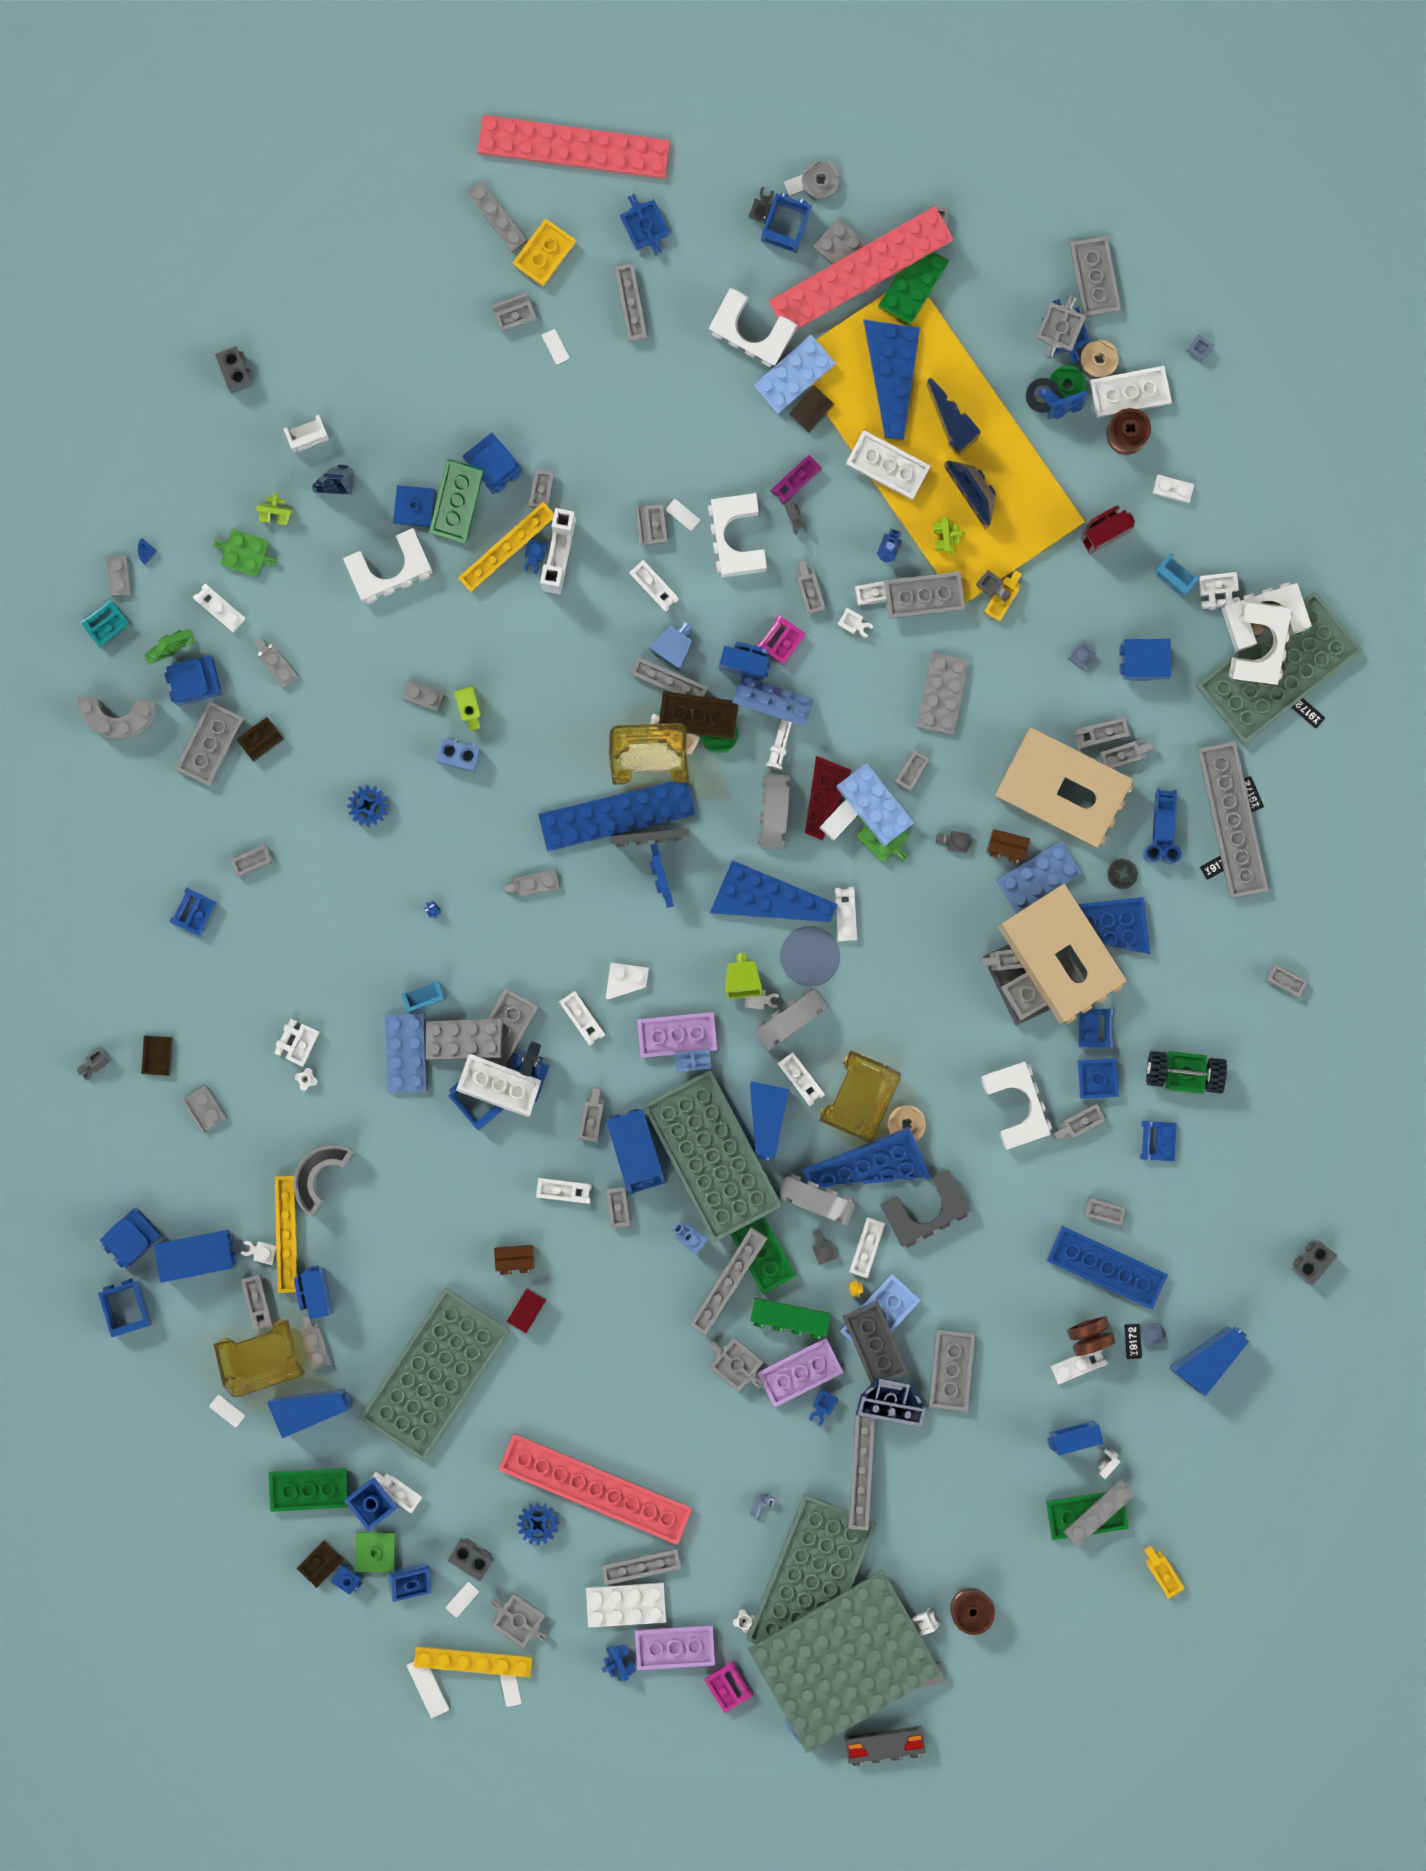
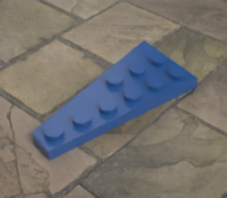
M863 320L884 438L903 441L920 328Z
M732 860L710 914L831 923L838 904Z
M1144 897L1078 904L1104 945L1150 954Z
M910 1127L802 1169L807 1183L810 1181L820 1185L819 1187H831L836 1184L853 1185V1183L860 1182L864 1184L892 1182L896 1179L914 1180V1178L924 1177V1179L931 1178Z

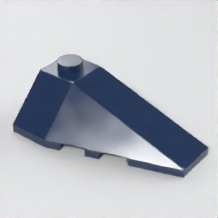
M929 378L926 385L949 441L948 445L954 452L957 451L961 454L978 440L981 431L966 413L960 414L958 405L954 401H948L946 393L932 378Z
M347 465L332 467L312 484L313 492L352 495L353 470Z

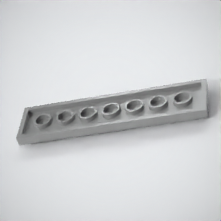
M1236 741L1198 749L1199 762L1229 897L1231 899L1268 891Z

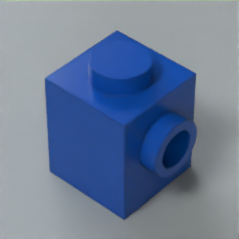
M343 1563L331 1580V1583L350 1595L352 1591L357 1592L363 1582L360 1579L363 1575L355 1572L354 1569Z

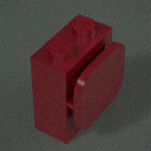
M1119 505L1090 520L1086 525L1088 530L1080 538L1089 555L1129 534L1135 526L1132 514L1130 512L1127 513L1126 509L1117 513L1120 510Z

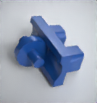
M891 528L888 535L884 534L877 551L881 561H895L902 540L899 539L900 531Z
M622 1644L606 1647L609 1657L603 1659L606 1666L601 1668L602 1672H609L610 1677L617 1676L618 1681L623 1680L625 1682L629 1680L628 1676L636 1672L632 1661L625 1664L622 1662L621 1658L629 1654L627 1646Z

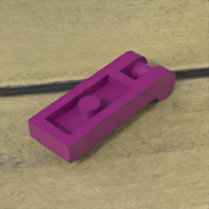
M808 455L776 484L770 492L774 496L777 495L780 498V502L785 505L822 470V467ZM784 486L790 490L786 494L781 490Z

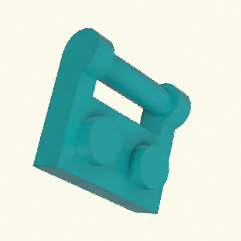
M110 598L87 618L83 617L79 620L99 648L130 626V623ZM110 609L113 611L112 614L93 628L90 626L91 623Z

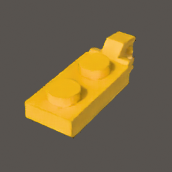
M1015 570L1011 579L1007 576L1003 579L1001 587L1009 592L1010 598L1004 602L994 594L984 610V614L998 622L1001 621L1019 591L1021 585L1017 582L1022 573Z
M1150 1545L1143 1549L1148 1556V1559L1145 1560L1147 1566L1168 1599L1185 1589L1160 1551L1155 1553Z

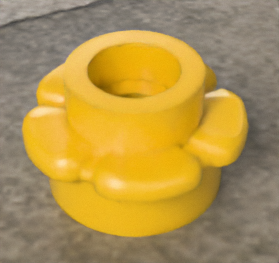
M856 1279L849 1282L851 1297L857 1296V1298H860V1294L863 1293L862 1283Z

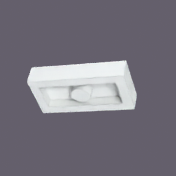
M1157 475L1152 494L1189 504L1194 484Z

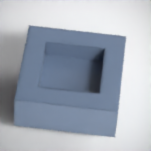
M1198 335L1187 349V352L1202 362L1214 345L1201 335Z
M1079 643L1068 659L1084 670L1095 653Z
M1159 1323L1140 1327L1145 1347L1164 1343Z

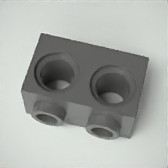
M237 346L215 354L231 394L252 386L250 380L253 379L250 369H246L244 362H247L243 351L239 352ZM231 357L237 358L234 364H228V360ZM237 375H243V379L240 382H235L234 379Z
M1319 1240L1311 1241L1306 1246V1252L1302 1257L1298 1256L1293 1262L1294 1267L1291 1269L1310 1285L1316 1283L1337 1257L1333 1251ZM1317 1249H1321L1323 1251V1256L1321 1259H1317L1315 1257V1252ZM1308 1263L1311 1266V1271L1305 1274L1303 1266Z
M461 1538L447 1561L478 1581H481L494 1558L491 1557L492 1554L486 1549L482 1548L480 1550L476 1548V1544L470 1539L466 1538L464 1540ZM461 1548L467 1549L469 1556L461 1557L458 1550ZM483 1559L485 1566L478 1568L475 1565V1560Z

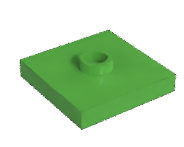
M356 1532L355 1572H389L395 1570V1532Z

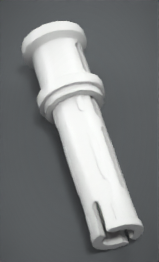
M781 719L774 746L770 748L769 761L765 765L767 768L782 771L781 764L783 757L787 753L785 746L792 722Z

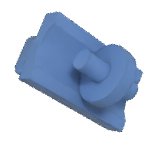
M709 1049L675 1052L677 1072L711 1069Z
M687 1222L684 1225L678 1223L673 1230L676 1234L675 1238L695 1255L698 1254L699 1249L704 1247V1243L708 1241Z

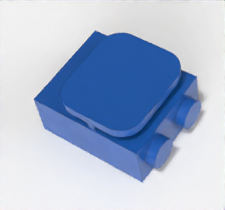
M492 432L462 455L468 465L484 469L482 483L492 495L495 492L497 494L505 489L506 483L510 480L512 482L521 475L520 472L522 470L519 464Z
M1124 639L1122 644L1119 645V656H1122L1119 673L1123 675V680L1150 681L1169 679L1171 677V639Z
M736 642L735 648L724 646L719 670L763 681L764 677H768L771 663H768V650L742 642Z
M211 655L176 662L166 667L165 679L167 684L170 683L172 690L169 691L170 699L177 706L223 695L214 658Z
M133 1208L122 1220L118 1221L106 1232L100 1241L102 1242L101 1247L108 1254L111 1252L115 1256L114 1261L121 1268H129L163 1235L138 1208Z
M319 1265L305 1268V1272L294 1277L300 1310H308L309 1320L333 1314L325 1268L319 1269Z

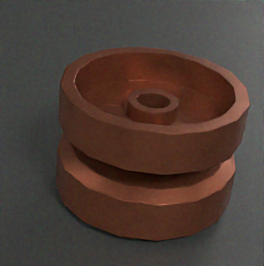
M1126 408L1120 410L1114 415L1107 426L1106 438L1108 444L1119 454H1135L1142 449L1150 437V420L1139 409Z
M1107 1316L1089 1319L1067 1329L1070 1340H1080L1073 1345L1075 1356L1091 1354L1116 1343L1113 1333L1104 1332L1110 1327Z
M977 1588L960 1590L955 1594L950 1604L953 1622L960 1631L966 1634H982L991 1627L994 1621L995 1610L993 1603L986 1593ZM971 1609H975L973 1614L969 1613Z

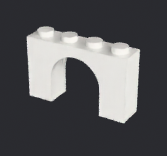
M730 288L709 327L713 331L712 335L719 339H722V337L728 339L729 345L737 349L739 346L744 348L745 354L753 358L755 356L762 359L761 362L769 367L772 365L776 366L794 335L798 324L784 316H779L773 330L765 340L758 343L746 340L739 331L738 318L749 297L734 288Z
M756 493L711 499V505L707 506L709 517L713 516L714 524H710L711 535L716 537L713 549L714 554H718L719 561H716L717 573L721 572L722 578L767 571L764 549L739 552L730 548L724 539V530L731 521L738 518L758 516L759 510Z
M555 508L547 565H543L540 580L541 589L544 592L561 595L576 523L573 511Z
M413 528L396 535L405 557V563L402 571L394 578L380 579L375 577L370 572L361 551L343 558L363 603H372L383 594L384 596L391 595L395 592V589L402 587V589L407 588L413 584V581L418 579L423 581L430 577L429 574L433 573Z
M1291 582L1280 585V589L1273 590V588L1263 590L1260 595L1255 596V593L1244 596L1243 601L1291 608L1293 620L1289 623L1288 627L1290 635L1312 627L1298 583L1291 584ZM1236 599L1226 602V605L1221 610L1235 652L1254 647L1257 641L1251 623L1239 620L1242 600L1237 602Z
M1242 600L1239 620L1266 625L1272 633L1273 644L1270 651L1260 659L1249 660L1232 657L1229 677L1238 680L1278 685L1283 675V669H1281L1282 661H1285L1286 658L1285 643L1288 642L1290 636L1288 627L1289 623L1293 620L1291 608Z
M1026 1062L980 1076L986 1095L1006 1088H1016L1022 1091L1028 1098L1029 1113L1026 1119L1018 1125L999 1131L1006 1150L1051 1135L1049 1131L1052 1130L1049 1119L1045 1120L1043 1112L1046 1110L1042 1100H1038L1037 1094L1039 1089L1036 1082L1033 1083L1030 1076L1033 1075L1030 1065H1026Z

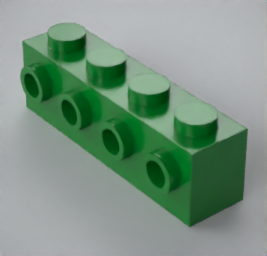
M754 1297L750 1322H754L753 1326L765 1328V1325L773 1326L772 1330L784 1332V1329L792 1330V1334L803 1336L804 1332L811 1334V1338L822 1339V1336L827 1337L831 1313Z

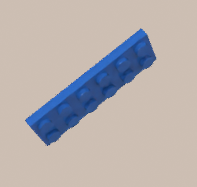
M1061 1226L1046 1260L1152 1310L1168 1274L1064 1226Z

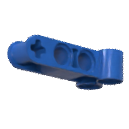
M1156 789L1152 844L1143 851V858L1149 863H1154L1161 857L1166 864H1174L1181 859L1182 851L1178 846L1174 845L1177 791L1175 789L1173 791ZM1149 849L1156 850V858H1151L1149 856ZM1169 850H1173L1176 853L1175 860L1168 857L1167 853Z

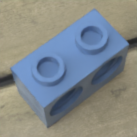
M450 737L447 740L442 739L437 762L475 773L481 752L480 748H477V744L466 742V745L460 744L458 739ZM448 747L455 748L453 756L445 755V750ZM466 752H472L474 754V757L471 761H465L463 759V756Z

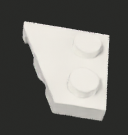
M611 963L606 999L609 1000L645 988L649 968Z

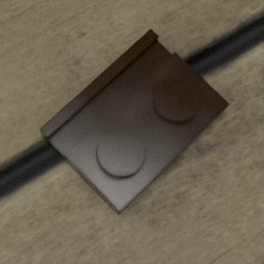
M813 386L789 415L810 433L835 404L816 386Z
M266 717L236 740L250 759L255 762L282 742L284 738L269 718Z
M144 1036L141 1074L170 1076L173 1037Z
M324 1539L296 1569L317 1588L344 1561V1558Z

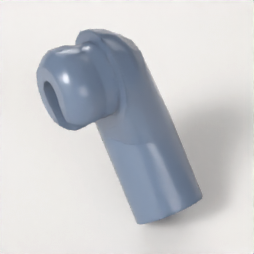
M763 1494L756 1497L750 1516L759 1518L762 1508L774 1504V1497L771 1494Z

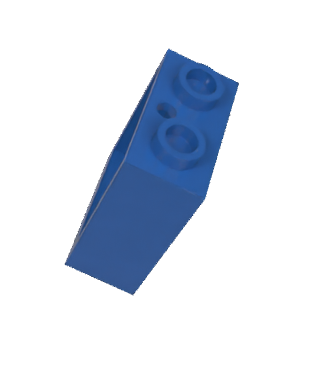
M776 193L761 235V241L797 253L812 205H809L807 201L802 199L798 201L791 199V196L788 194ZM778 205L804 214L796 239L770 231Z
M458 1083L449 1090L451 1093L448 1097L478 1131L504 1110V1108L495 1105L477 1121L456 1097L460 1093L456 1091Z
M131 1278L122 1281V1286L116 1288L112 1284L103 1287V1292L98 1293L111 1338L152 1325L139 1280L133 1282ZM133 1287L143 1320L117 1328L108 1295Z
M1095 1421L1049 1432L1050 1437L1047 1438L1049 1448L1058 1456L1104 1444L1099 1424Z

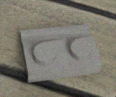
M527 292L491 306L501 333L537 320Z
M663 504L636 507L640 546L667 543Z
M207 1086L202 1087L182 1100L201 1133L206 1132L226 1119L225 1114Z

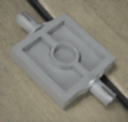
M1071 295L1066 306L1050 302L1036 336L1037 340L1049 345L1045 356L1053 359L1056 348L1072 352L1086 318V315L1078 313L1073 309L1077 298H1073Z
M735 1337L723 1348L715 1341L709 1345L717 1353L715 1361L709 1368L736 1391L740 1392L750 1382L758 1389L761 1388L760 1385L763 1386L764 1382L756 1377V1374L764 1362Z
M515 1593L503 1605L493 1598L489 1606L499 1611L496 1620L492 1624L493 1628L522 1648L534 1636L543 1643L545 1642L548 1635L539 1630L540 1623L546 1616L545 1613Z

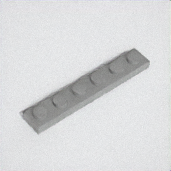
M751 1227L690 1326L705 1336L708 1334L768 1237Z
M855 1415L848 1529L869 1530L875 1419Z

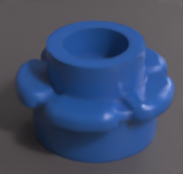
M434 900L430 903L426 902L427 907L424 909L430 918H438L437 916L441 914L438 905Z

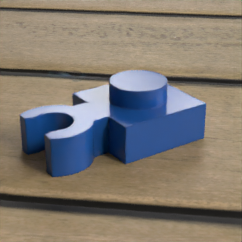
M531 539L528 542L524 557L528 558L529 561L524 564V571L527 572L528 567L532 565L535 567L534 574L538 573L537 561L543 562L548 545L547 542Z
M821 1389L812 1405L817 1410L810 1414L809 1420L812 1421L814 1416H819L820 1421L818 1425L821 1426L824 1422V1413L830 1416L839 1398Z

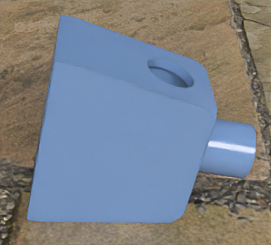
M685 622L682 623L678 630L669 626L650 645L649 650L679 671L693 643L687 637L693 628Z

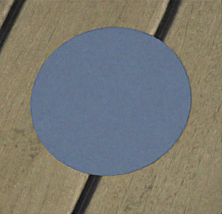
M804 927L794 931L786 938L781 949V964L785 973L796 983L805 986H815L829 980L836 972L840 961L839 948L834 938L828 932L816 927Z

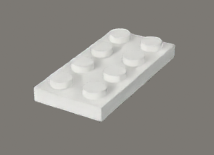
M1164 366L1089 381L1097 418L1115 415L1120 410L1126 408L1143 410L1172 403Z
M864 430L845 464L912 501L931 467Z
M469 1054L456 1091L529 1117L541 1080L522 1075L515 1070Z
M664 1582L586 1587L588 1628L666 1622Z

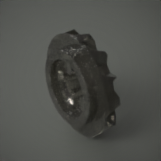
M1118 859L1109 866L1107 877L1115 888L1127 889L1132 887L1137 881L1138 871L1136 865L1130 860ZM1125 867H1127L1126 874H1128L1130 878L1123 877L1120 880V874L1117 871H1122Z

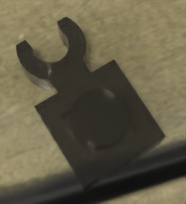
M762 187L759 194L760 200L754 199L749 219L765 224L772 206L768 202L773 199L774 191H771L769 196H764L765 188Z

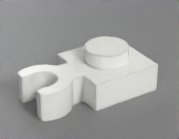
M846 608L837 624L853 635L856 630L859 631L863 638L868 637V634L863 631L864 628L873 629L872 624L862 623L863 617Z
M762 990L763 996L745 998L744 1008L764 1010V1004H767L770 1008H777L778 1005H773L770 1000L773 997L778 998L779 995L773 993L765 996L766 990Z
M244 1241V1244L250 1246V1251H241L242 1255L249 1256L254 1254V1261L273 1265L277 1251L276 1245L258 1241L257 1246H254L251 1241Z

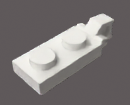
M375 1471L371 1479L373 1477L376 1478L395 1503L411 1514L423 1498V1496L393 1475L386 1473L384 1476Z

